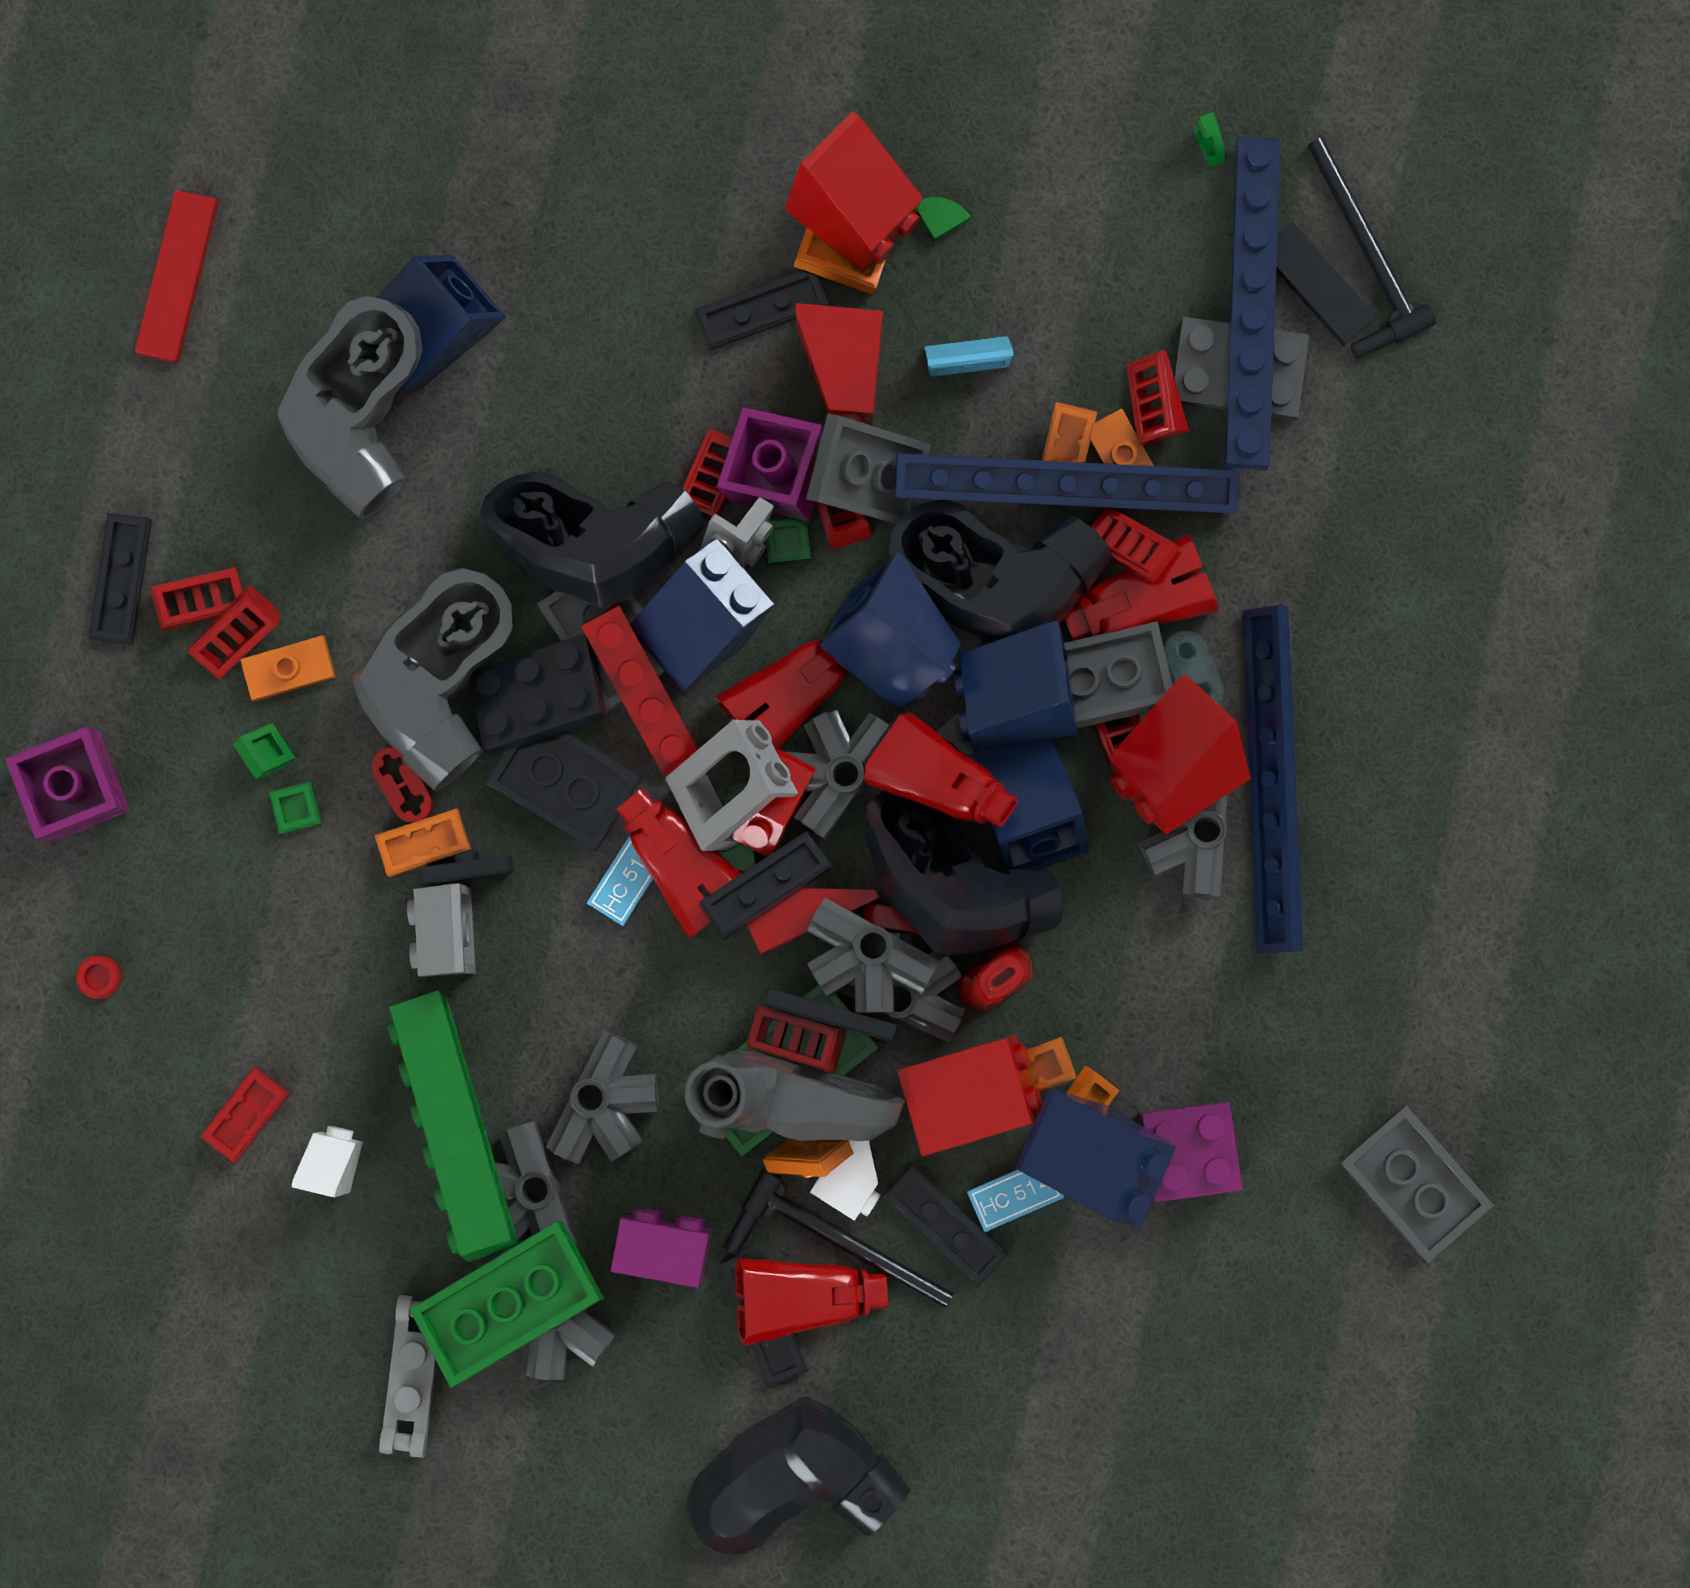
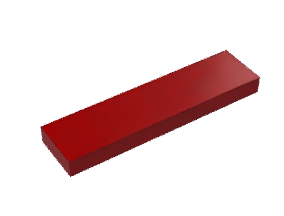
M175 190L135 352L138 355L179 364L219 205L218 200L215 198Z

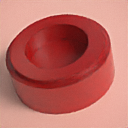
M89 957L80 964L77 970V986L87 997L93 999L108 998L121 985V969L109 957Z

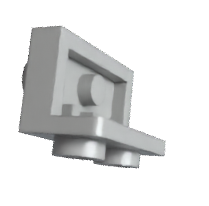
M759 497L737 527L714 514L708 523L700 550L715 539H718L742 568L746 564L753 567L762 556L766 545L763 543L773 529L769 519L774 506Z

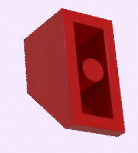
M777 749L776 752L781 762L789 769L791 781L798 794L794 797H776L738 828L731 838L766 857L774 853L785 836L816 771V768L780 749Z

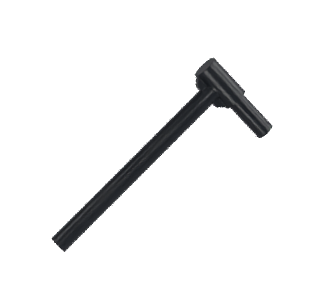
M1318 138L1308 145V148L1394 310L1390 315L1389 321L1386 323V327L1350 344L1354 357L1360 359L1392 342L1400 343L1434 326L1436 321L1432 310L1427 304L1409 302L1324 139Z
M764 1169L761 1171L741 1208L744 1210L723 1246L725 1250L738 1256L758 1219L770 1216L775 1211L944 1308L947 1307L953 1296V1292L784 1197L783 1180Z

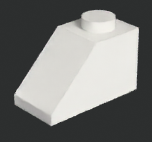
M328 1126L326 1133H313L293 1178L291 1187L330 1197H338L350 1193L363 1142L352 1139L353 1131L334 1126Z
M849 1141L854 1154L825 1177H819L810 1193L854 1221L859 1213L867 1217L881 1195L874 1190L878 1185V1179L869 1141Z

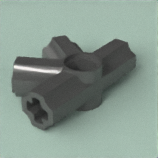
M839 711L825 712L812 718L811 721L804 725L816 754L785 752L816 768L806 792H811V794L798 810L794 819L824 840L854 799L866 790L868 785L864 780L866 762L891 728L890 725L871 713L868 714L852 738H850ZM854 767L858 770L857 780L852 785L841 786L837 784L836 777L842 768Z
M1228 794L1165 835L1163 832H1160L1139 842L1143 858L1154 877L1184 864L1183 897L1199 900L1220 899L1224 839L1227 832L1226 810ZM1199 824H1210L1217 831V838L1212 842H1202L1194 834V828Z
M827 898L823 899L806 930L835 946L807 963L825 995L829 996L855 980V1013L894 1012L893 979L922 995L940 963L936 958ZM869 934L881 935L886 941L885 952L882 956L875 959L866 957L861 951V942Z
M892 933V935L912 945L911 933ZM874 935L875 958H878L886 950V941L881 935ZM932 951L928 955L936 958L940 963L923 994L921 995L893 979V987L900 986L909 992L910 1004L907 1009L900 1012L882 1013L950 1044L965 1009L936 995L960 979L962 975L947 954ZM855 980L840 988L837 992L855 1000Z
M606 1029L603 1030L579 1081L571 1090L570 1099L545 1148L566 1160L580 1164L593 1136H595L612 1162L644 1141L627 1114L658 1112L659 1089L656 1073L624 1075L638 1045ZM586 1085H594L602 1092L603 1100L598 1108H590L583 1103L581 1093Z
M536 1121L499 1133L508 1164L495 1163L518 1242L529 1229L533 1236L553 1223L563 1221L577 1246L560 1194V1182L557 1176L553 1174ZM535 1177L545 1181L548 1189L547 1196L541 1202L535 1201L530 1196L528 1190L529 1183Z
M584 1310L530 1342L526 1376L542 1380H565L569 1349L594 1367L612 1346L617 1334Z

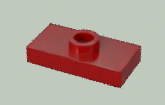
M254 1067L200 1137L230 1161L237 1163L291 1093L258 1067Z

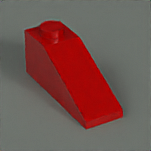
M803 888L747 926L760 954H765L809 933L806 930L824 898L854 912L866 904L879 900L876 891Z

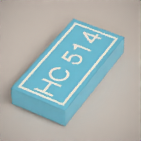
M630 836L587 902L588 905L623 927L653 881L647 868L636 854Z
M1017 1169L967 1191L984 1232L1065 1198L1063 1194Z

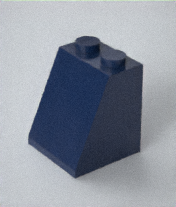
M453 255L413 256L376 297L395 303L412 315L420 330L423 351L417 369L400 388L403 391L424 388L507 318Z
M715 539L681 565L635 617L630 626L637 639L681 690L685 692L745 646L774 603L721 542Z
M897 551L849 592L819 647L896 710H899L911 700L914 702L920 701L935 681L942 684L949 678L957 666L953 659L961 643L904 556Z
M1059 621L1048 622L960 654L961 670H954V679L957 695H964L966 709L959 710V722L962 736H970L975 750L1078 734L1068 656Z
M1052 738L982 748L967 755L986 768L998 782L1004 784L1006 792L1018 798L1016 808L1002 827L987 821L1004 870L1045 868L1089 852L1083 812Z
M1050 1088L1015 1168L1110 1220L1141 1228L1176 1146L1111 1106Z

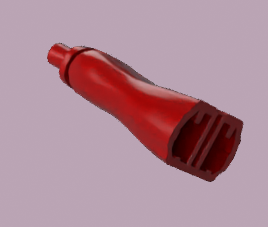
M1189 534L1173 541L1180 549L1154 583L1125 569L1092 587L1085 597L1081 596L1078 604L1064 618L1072 640H1079L1090 635L1096 636L1117 632L1158 621V625L1219 611L1206 573L1201 574L1203 566ZM1152 554L1147 556L1142 562V564H1145ZM1189 577V579H1187V580H1185V581H1182V582L1177 583V584H1175V585L1172 584V583H1174V582H1177V581H1179V580H1182V579H1184V578Z
M818 639L795 648L784 657L714 696V698L731 721L751 720L763 709H766L754 720L761 721L762 725L769 731L775 750H777L837 690L843 682L846 672L849 673L850 671L820 648L821 641Z
M910 712L898 716L865 765L864 780L866 784L895 796L921 803L961 820H976L979 824L989 821L998 827H1002L1018 803V798L1006 792L1005 785L998 782L986 768L954 747L933 728Z
M642 788L621 804L616 811L628 824L624 829L627 832L632 831L629 835L636 854L647 868L674 917L688 939H690L710 923L699 908V902L742 873L717 851H702L688 823L673 810L665 806L661 808L662 803L660 800L654 802Z
M1007 943L994 948L961 973L962 977L957 980L956 990L960 1001L970 1010L981 1014L989 1013L1001 1004L1004 998H1007L1013 992H1017L1033 979V962L1030 959L1029 953L1019 944Z
M738 1258L736 1261V1296L744 1300V1303H737V1326L742 1345L842 1324L860 1315H869L870 1310L888 1308L887 1278L884 1273L868 1274L865 1269L855 1270L847 1266L835 1264H804Z

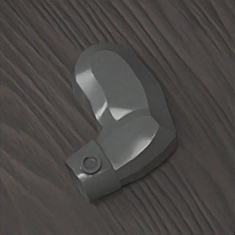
M370 296L348 301L336 314L330 328L309 350L299 364L276 413L286 439L304 465L328 486L327 490L360 519L372 516L389 504L407 483V477L384 443L378 442L375 426L384 419L391 408L395 394L417 369L423 351L420 330L412 315L395 303Z
M464 568L441 574L429 585L417 601L388 626L353 676L352 681L363 710L379 733L403 756L402 762L434 791L443 789L457 779L483 752L458 714L453 715L451 713L448 702L457 697L467 685L473 672L505 644L513 629L512 604L503 588L486 574Z
M748 1050L732 1051L723 1056L717 1055L690 1074L685 1085V1101L690 1113L701 1123L699 1131L716 1138H725L727 1129L734 1128L753 1133L772 1130L783 1137L800 1141H869L896 1126L905 1103L903 1097L888 1089L836 1073L825 1072L773 1055Z

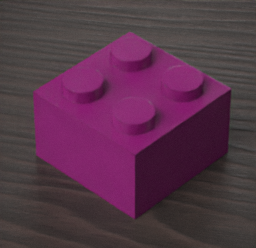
M743 407L717 488L731 504L751 508L757 499L761 497L774 506L773 514L810 522L816 502L806 498L824 427L816 423Z
M84 727L5 759L35 840L52 843L130 812L102 734L97 730Z
M1221 1101L1138 1113L1140 1125L1176 1146L1168 1168L1154 1196L1153 1201L1155 1203L1243 1190L1230 1102Z
M636 1207L632 1214L627 1213L620 1218L611 1272L699 1288L704 1280L713 1228L704 1227L705 1219L689 1215H679V1217H676V1222L661 1219L662 1211L645 1207Z

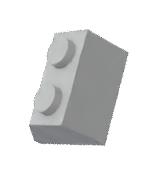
M448 884L414 889V899H409L407 903L409 925H415L416 942L410 943L409 949L411 968H418L419 977L476 974L471 888L462 884Z

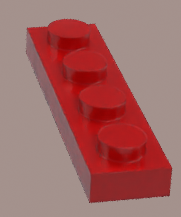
M619 604L583 622L580 626L662 775L666 776L679 767L698 749Z

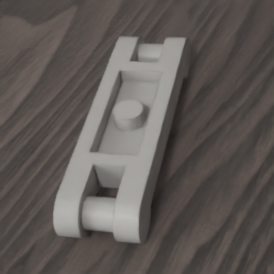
M399 1295L396 1306V1324L379 1452L394 1454L395 1450L410 1452L411 1457L424 1458L437 1361L421 1331L410 1330L411 1318H413L410 1309L422 1301H414V1297L408 1295ZM399 1420L414 1422L413 1434L397 1433Z

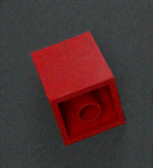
M852 111L800 163L785 210L863 273L874 261L881 264L888 257L895 246L893 241L899 235L906 238L914 230L920 220L917 211L923 197L862 118Z
M796 303L797 333L826 417L827 413L839 415L873 426L883 311Z
M1186 674L1176 680L1109 757L1114 775L1110 778V782L1116 793L1123 800L1129 797L1134 802L1140 817L1147 824L1153 822L1165 835L1251 779L1237 721Z
M1016 1035L897 1070L922 1156L1026 1126L1036 1121L1039 1114L1038 1111H1040L1043 1105L1037 1086H1031L1026 1071V1069L1030 1068L1029 1054L1024 1043L1018 1044Z

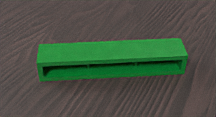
M438 990L390 1006L392 1021L387 1022L388 1032L395 1047L400 1045L404 1061L398 1063L399 1071L406 1087L411 1086L416 1102L410 1103L411 1114L417 1128L423 1127L427 1143L422 1145V1152L429 1170L435 1168L439 1185L433 1187L434 1195L441 1212L447 1210L451 1227L446 1228L445 1232L452 1253L459 1252L461 1258L471 1262L517 1246L519 1242L447 998Z

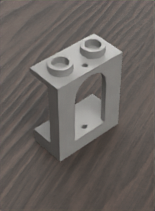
M732 720L665 778L702 851L730 850L739 843L731 839L734 832L776 797H794L798 794L791 781L789 769L781 762L772 744L769 731L762 725L761 721ZM738 751L748 760L750 778L744 790L723 807L706 772L727 754Z

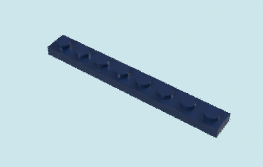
M1238 136L1236 141L1224 468L1268 470L1270 466L1281 139Z
M896 453L894 497L1237 513L1239 470Z
M1274 605L1243 610L1257 953L1303 951L1288 606Z

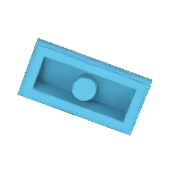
M1007 336L925 346L924 348L927 374L930 377L1007 368L1012 365L1014 356L1013 348Z

